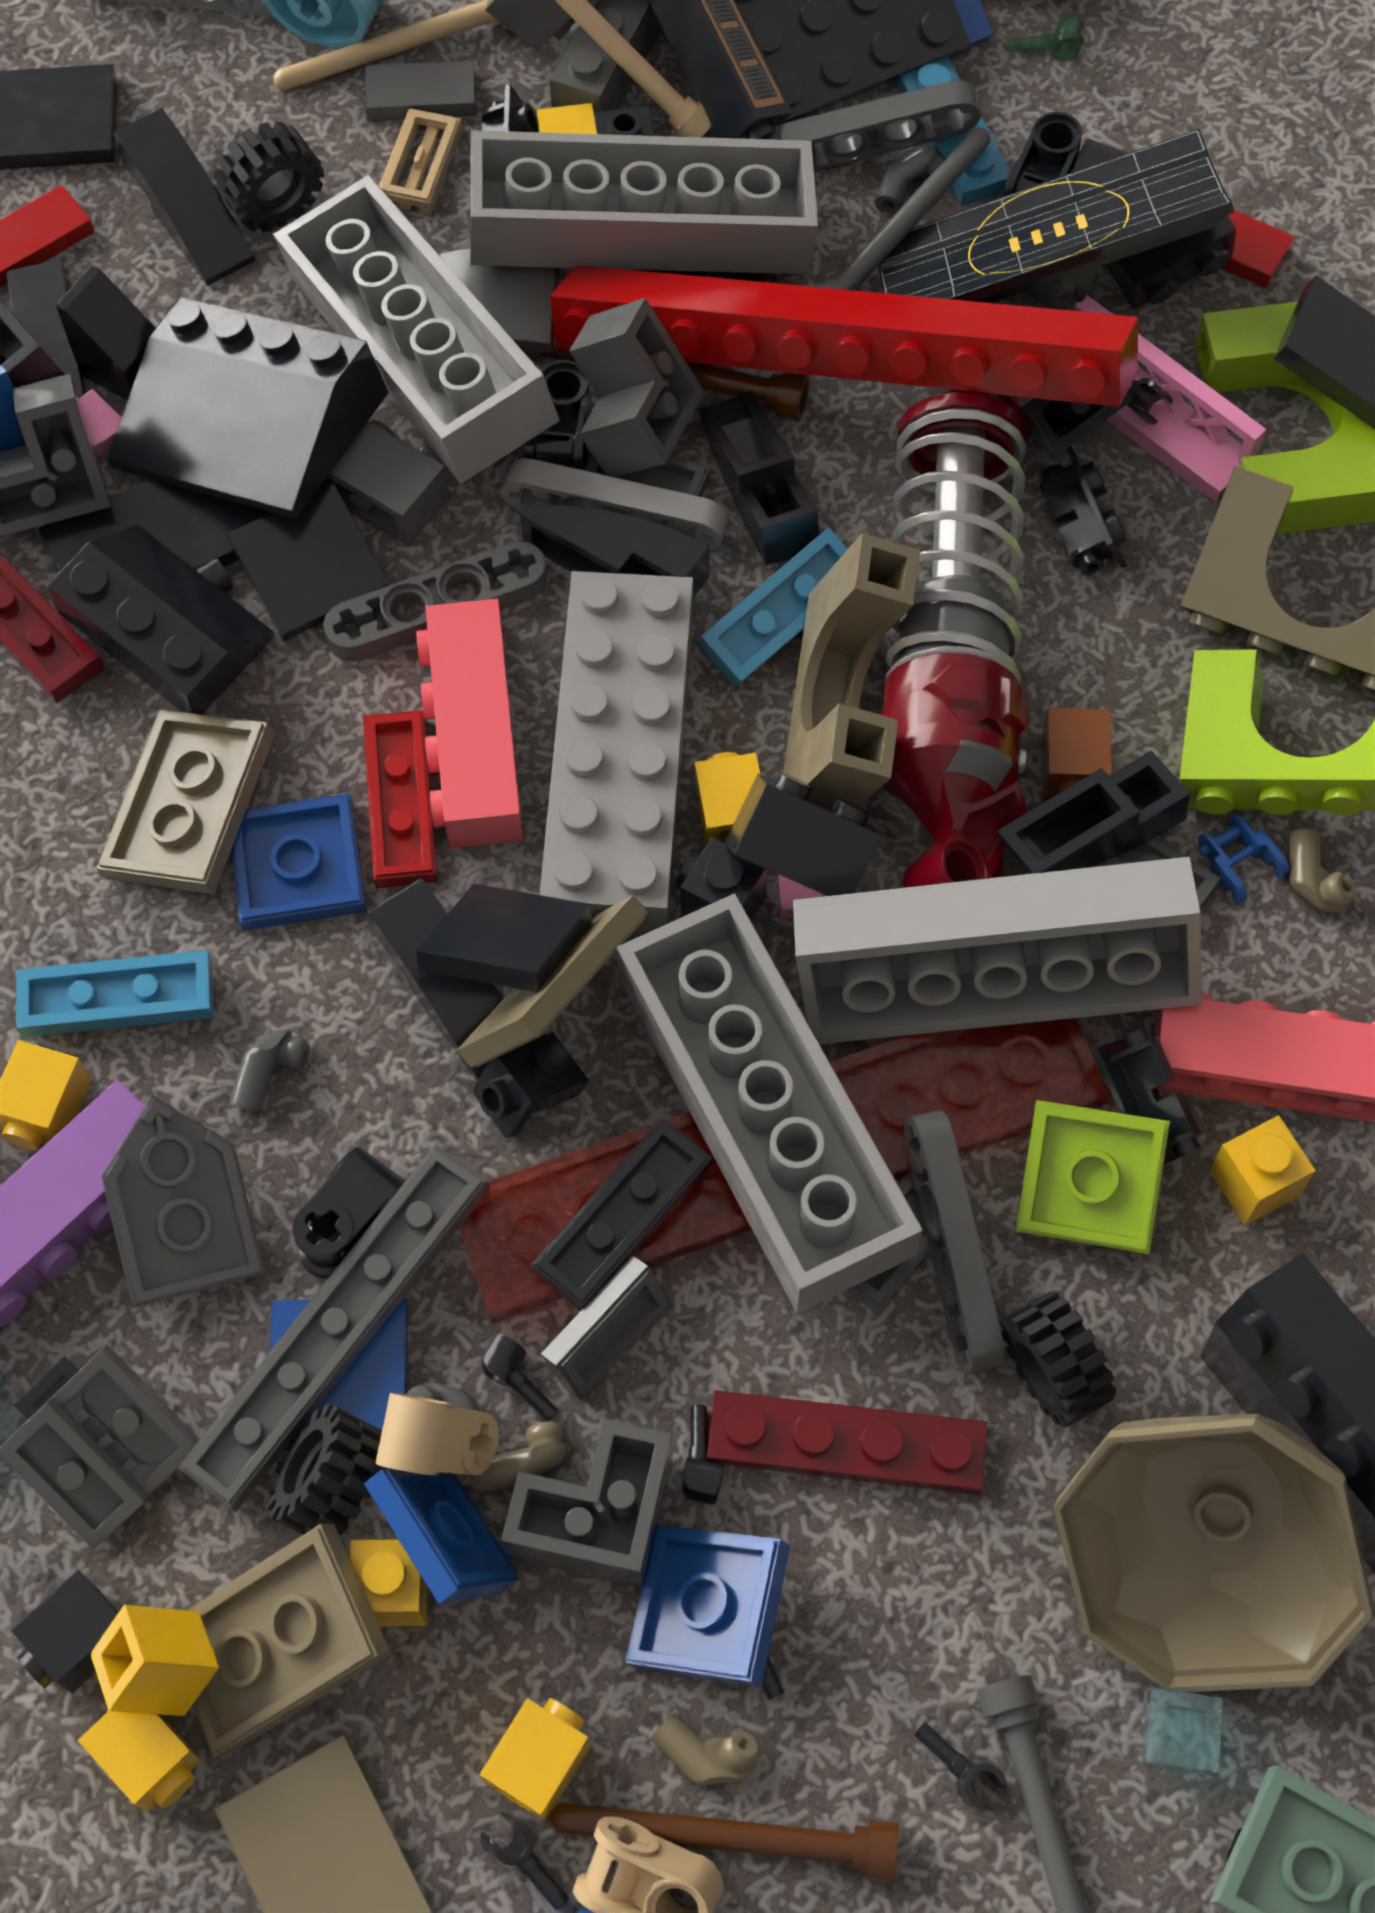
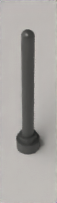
M984 128L972 130L835 280L827 279L824 283L817 282L813 287L856 291L989 146V132Z
M1032 1675L1019 1676L982 1687L977 1690L983 1715L985 1719L993 1720L996 1732H1004L1057 1913H1088L1031 1725L1032 1722L1037 1721L1034 1706L1040 1704Z

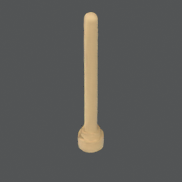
M482 0L481 2L281 68L275 72L273 80L278 89L287 91L487 23L492 28L499 25L502 26L503 30L508 28L485 10L490 0Z
M555 0L670 116L667 122L673 127L671 134L674 137H702L712 125L700 102L696 103L690 96L684 99L587 0Z

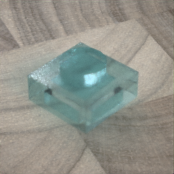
M1151 1688L1147 1692L1141 1765L1210 1776L1216 1775L1219 1771L1223 1698Z

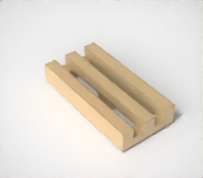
M408 109L379 184L380 189L391 201L399 202L400 209L410 210L412 205L420 207L421 213L432 214L463 131L461 118ZM419 126H427L421 145H419L414 157V163L405 187L397 186ZM443 129L445 131L422 191L418 190L440 130Z

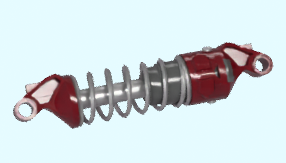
M951 390L928 397L911 406L898 421L895 468L906 482L895 492L894 507L905 520L893 531L892 541L905 545L904 535L915 525L934 531L933 550L920 552L919 566L932 568V580L925 582L915 589L913 606L906 612V617L901 622L899 620L892 627L899 634V640L887 650L886 663L890 666V670L886 673L884 709L879 713V715L898 720L891 779L883 787L889 795L911 808L933 837V841L928 848L905 870L903 876L904 888L1002 877L1003 850L1005 846L998 839L997 830L1026 814L1028 811L1018 784V775L1024 771L1027 761L1026 750L1019 748V734L1026 730L1029 725V707L1027 696L1020 686L1021 675L1013 658L1020 651L1022 637L1014 620L1021 611L1023 597L1016 578L1022 571L1024 557L1017 542L1018 538L1022 535L1025 518L1018 503L1023 496L1026 479L1020 464L1024 461L1026 441L1033 431L1018 411L1022 405L1016 399V396ZM1011 474L1013 476L1012 494L997 484ZM915 487L926 492L936 493L935 511H926L918 515L911 513L905 505L906 495ZM983 489H987L997 494L1005 503L990 515L982 517ZM1011 512L1013 517L1010 533L994 522ZM983 527L993 531L1004 541L1000 546L981 555ZM1008 550L1011 554L1009 572L994 561H991ZM981 567L992 571L1002 581L991 588L980 580ZM1006 589L1010 593L1009 610L1007 612L1004 611V601L999 594Z

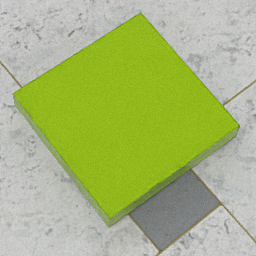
M1036 1100L1016 1232L1150 1254L1170 1121Z

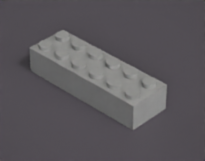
M471 130L470 265L574 268L576 265L628 270L810 274L818 230L811 141Z
M369 175L273 234L294 282L337 334L367 341L388 389V396L460 484L560 421L541 371Z
M571 571L539 895L589 903L591 905V917L634 895L648 911L646 919L629 936L640 937L670 923L693 625V577Z
M1190 857L793 900L795 957L807 1024L819 1044L1202 1005L1201 913Z
M735 893L616 947L619 979L796 1313L798 1314L917 1256L923 1232L919 1222Z

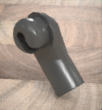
M275 1030L248 1048L243 1055L229 1104L260 1112L271 1075L282 1067L295 1071L301 1070L309 1057L310 1045L308 1041L300 1036H292L290 1030Z

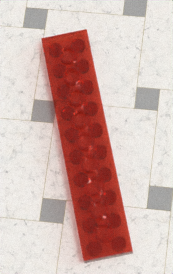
M1076 1018L906 1035L829 1062L895 1180L911 1172L904 1138V1125L908 1116L943 1111L951 1123L960 1157L1030 1132L1032 1130L1036 1100L1094 1109L1108 1104L1111 1096L1101 1081L1099 1068ZM690 1111L665 1119V1121L713 1158V1166L634 1255V1257L648 1265L649 1268L753 1231ZM656 1123L488 1181L490 1189L458 1229L492 1324L563 1299L560 1294L532 1272L531 1264Z

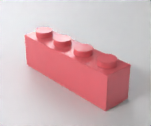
M498 598L425 606L427 630L416 631L420 667L431 666L432 682L421 683V696L425 720L435 719L437 735L425 737L429 773L440 772L441 790L430 791L434 828H446L450 849L524 841L503 630Z
M1202 993V1005L1158 1010L1155 1017L1153 1037H1159L1160 1044L1176 1079L1157 1087L1158 1090L1182 1091L1184 1094L1375 1123V1021L1370 1024L1347 1021L1334 1012L1323 1010L1310 1011L1305 1014L1280 1011L1273 1004L1264 1001H1246L1241 1004L1213 1001L1212 997L1205 993Z

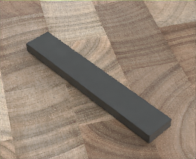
M434 1145L178 1468L236 1513L284 1452L290 1440H293L298 1434L300 1426L309 1420L312 1413L324 1401L490 1189L487 1180L437 1145Z

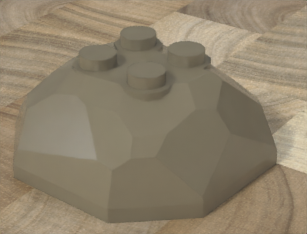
M1260 1414L1153 1418L1120 1423L1110 1430L1054 1504L1053 1510L1084 1634L1169 1693L1313 1686L1373 1618L1374 1605L1346 1477L1343 1471L1314 1445L1283 1424Z

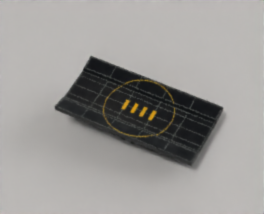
M1196 129L913 228L878 266L882 290L886 294L994 303L1024 292L1053 309H1061V300L1054 293L1060 280L1065 279V281L1075 284V300L1082 302L1100 266L1214 228L1223 216L1234 213L1232 201L1225 192L1211 161L1200 129Z

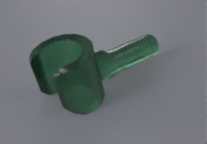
M1065 16L1057 22L1054 34L1006 38L1007 52L1050 51L1057 59L1072 61L1080 53L1084 42V37L1080 36L1084 23L1077 17Z

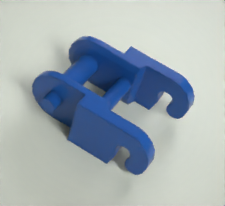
M1233 814L1229 817L1230 827L1213 838L1207 833H1202L1198 836L1200 847L1198 851L1201 856L1206 855L1212 862L1210 871L1221 877L1218 883L1225 892L1232 888L1234 891L1232 899L1236 904H1240L1247 899V891L1231 867L1252 856L1254 859L1261 858L1267 866L1275 863L1274 873L1278 878L1287 875L1290 868L1285 856L1263 829L1255 833L1248 820H1244L1238 814ZM1238 839L1245 849L1228 858L1221 848Z

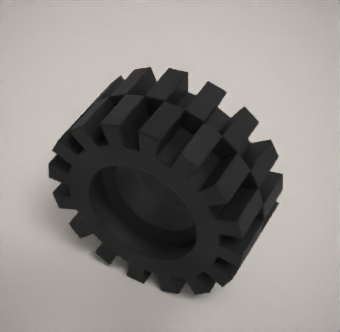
M276 121L273 128L268 122L259 124V133L254 134L250 128L242 132L245 140L238 144L233 139L227 146L231 155L221 154L217 161L221 169L214 170V179L217 182L215 188L240 223L243 226L246 225L252 231H256L259 227L262 232H269L272 229L273 222L281 228L288 224L287 217L293 215L295 219L300 218L304 214L300 207L303 204L311 207L316 201L311 192H321L323 183L319 178L325 176L324 169L320 165L321 161L298 131L291 125L287 127L284 122Z
M1052 1291L1004 1317L1001 1320V1326L1004 1329L1001 1333L1003 1340L1009 1345L1006 1347L1009 1357L1016 1361L1018 1367L1015 1369L1019 1377L1024 1378L1027 1382V1389L1032 1397L1038 1398L1041 1410L1046 1415L1050 1414L1055 1424H1061L1062 1428H1067L1115 1399L1113 1396L1116 1395V1388L1111 1383L1114 1381L1112 1371L1104 1365L1107 1362L1104 1352L1097 1349L1093 1342L1096 1338L1091 1329L1086 1330L1082 1325L1083 1318L1077 1310L1071 1311L1069 1301L1064 1297L1060 1298L1057 1292Z
M328 1404L324 1406L323 1411L317 1409L312 1413L310 1423L305 1421L298 1429L299 1437L296 1441L290 1440L285 1449L289 1453L285 1461H279L275 1473L279 1474V1476L271 1482L268 1492L273 1495L267 1501V1510L271 1511L269 1514L270 1518L302 1535L319 1524L334 1523L338 1534L341 1536L348 1529V1519L351 1517L356 1520L361 1513L362 1508L359 1504L364 1497L369 1499L371 1496L364 1483L382 1469V1466L376 1464L382 1434L380 1429L335 1405Z

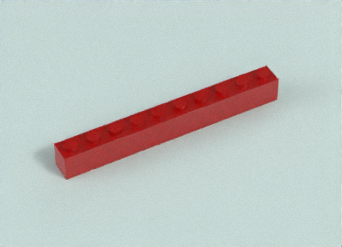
M576 265L550 295L557 349L570 350L589 316L646 298L684 360L690 363L1120 407L1137 373L1139 317L583 265Z

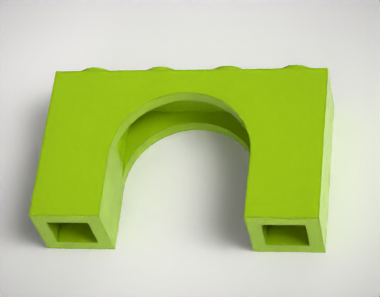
M1298 301L1203 313L1194 344V351L1204 383L1216 392L1268 386L1292 389L1306 395L1317 403L1330 420L1333 435L1321 444L1302 450L1248 456L1241 459L1239 468L1293 486V493L1277 534L1375 522V429L1274 359Z
M1257 649L1194 650L1180 771V782L1190 793L1188 808L1199 809L1208 814H1225L1231 810H1262L1273 815H1287L1295 810H1326L1334 815L1348 816L1360 811H1375V720L1369 730L1357 742L1337 753L1321 757H1298L1286 754L1272 747L1259 734L1264 680Z

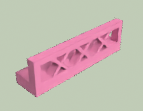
M1086 295L1082 302H1078L1074 311L1112 314L1088 295ZM1138 333L1137 360L1146 366L1150 375L1142 370L1137 362V373L1134 380L1151 378L1172 397L1173 403L1170 405L1164 399H1161L1151 406L1149 414L1158 421L1154 425L1147 424L1127 405L1109 417L1107 421L1217 504L1223 498L1235 466H1240L1242 457L1259 455L1267 429ZM1181 393L1191 400L1194 408L1184 401ZM1226 427L1244 440L1243 444L1232 438Z

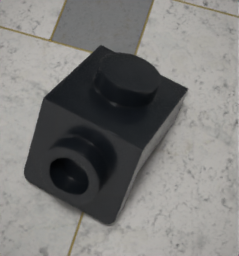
M550 1032L489 1061L475 1084L473 1093L480 1102L485 1114L493 1120L504 1137L509 1138L520 1133L531 1114L581 1094L589 1079L554 1032Z

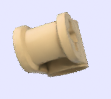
M390 1392L376 1464L391 1469L438 1476V1472L474 1476L483 1474L490 1467L496 1455L499 1442L498 1423L494 1416L486 1412L451 1408L452 1404Z
M612 1816L603 1817L598 1821L594 1831V1837L598 1844L587 1873H582L577 1877L573 1888L576 1900L585 1908L594 1913L715 1912L722 1899L724 1885L721 1873L712 1861L703 1855L693 1853L651 1833L647 1828L628 1819ZM618 1862L616 1873H614V1868ZM679 1888L687 1891L696 1900L698 1908L688 1909L680 1906L670 1895L669 1889Z

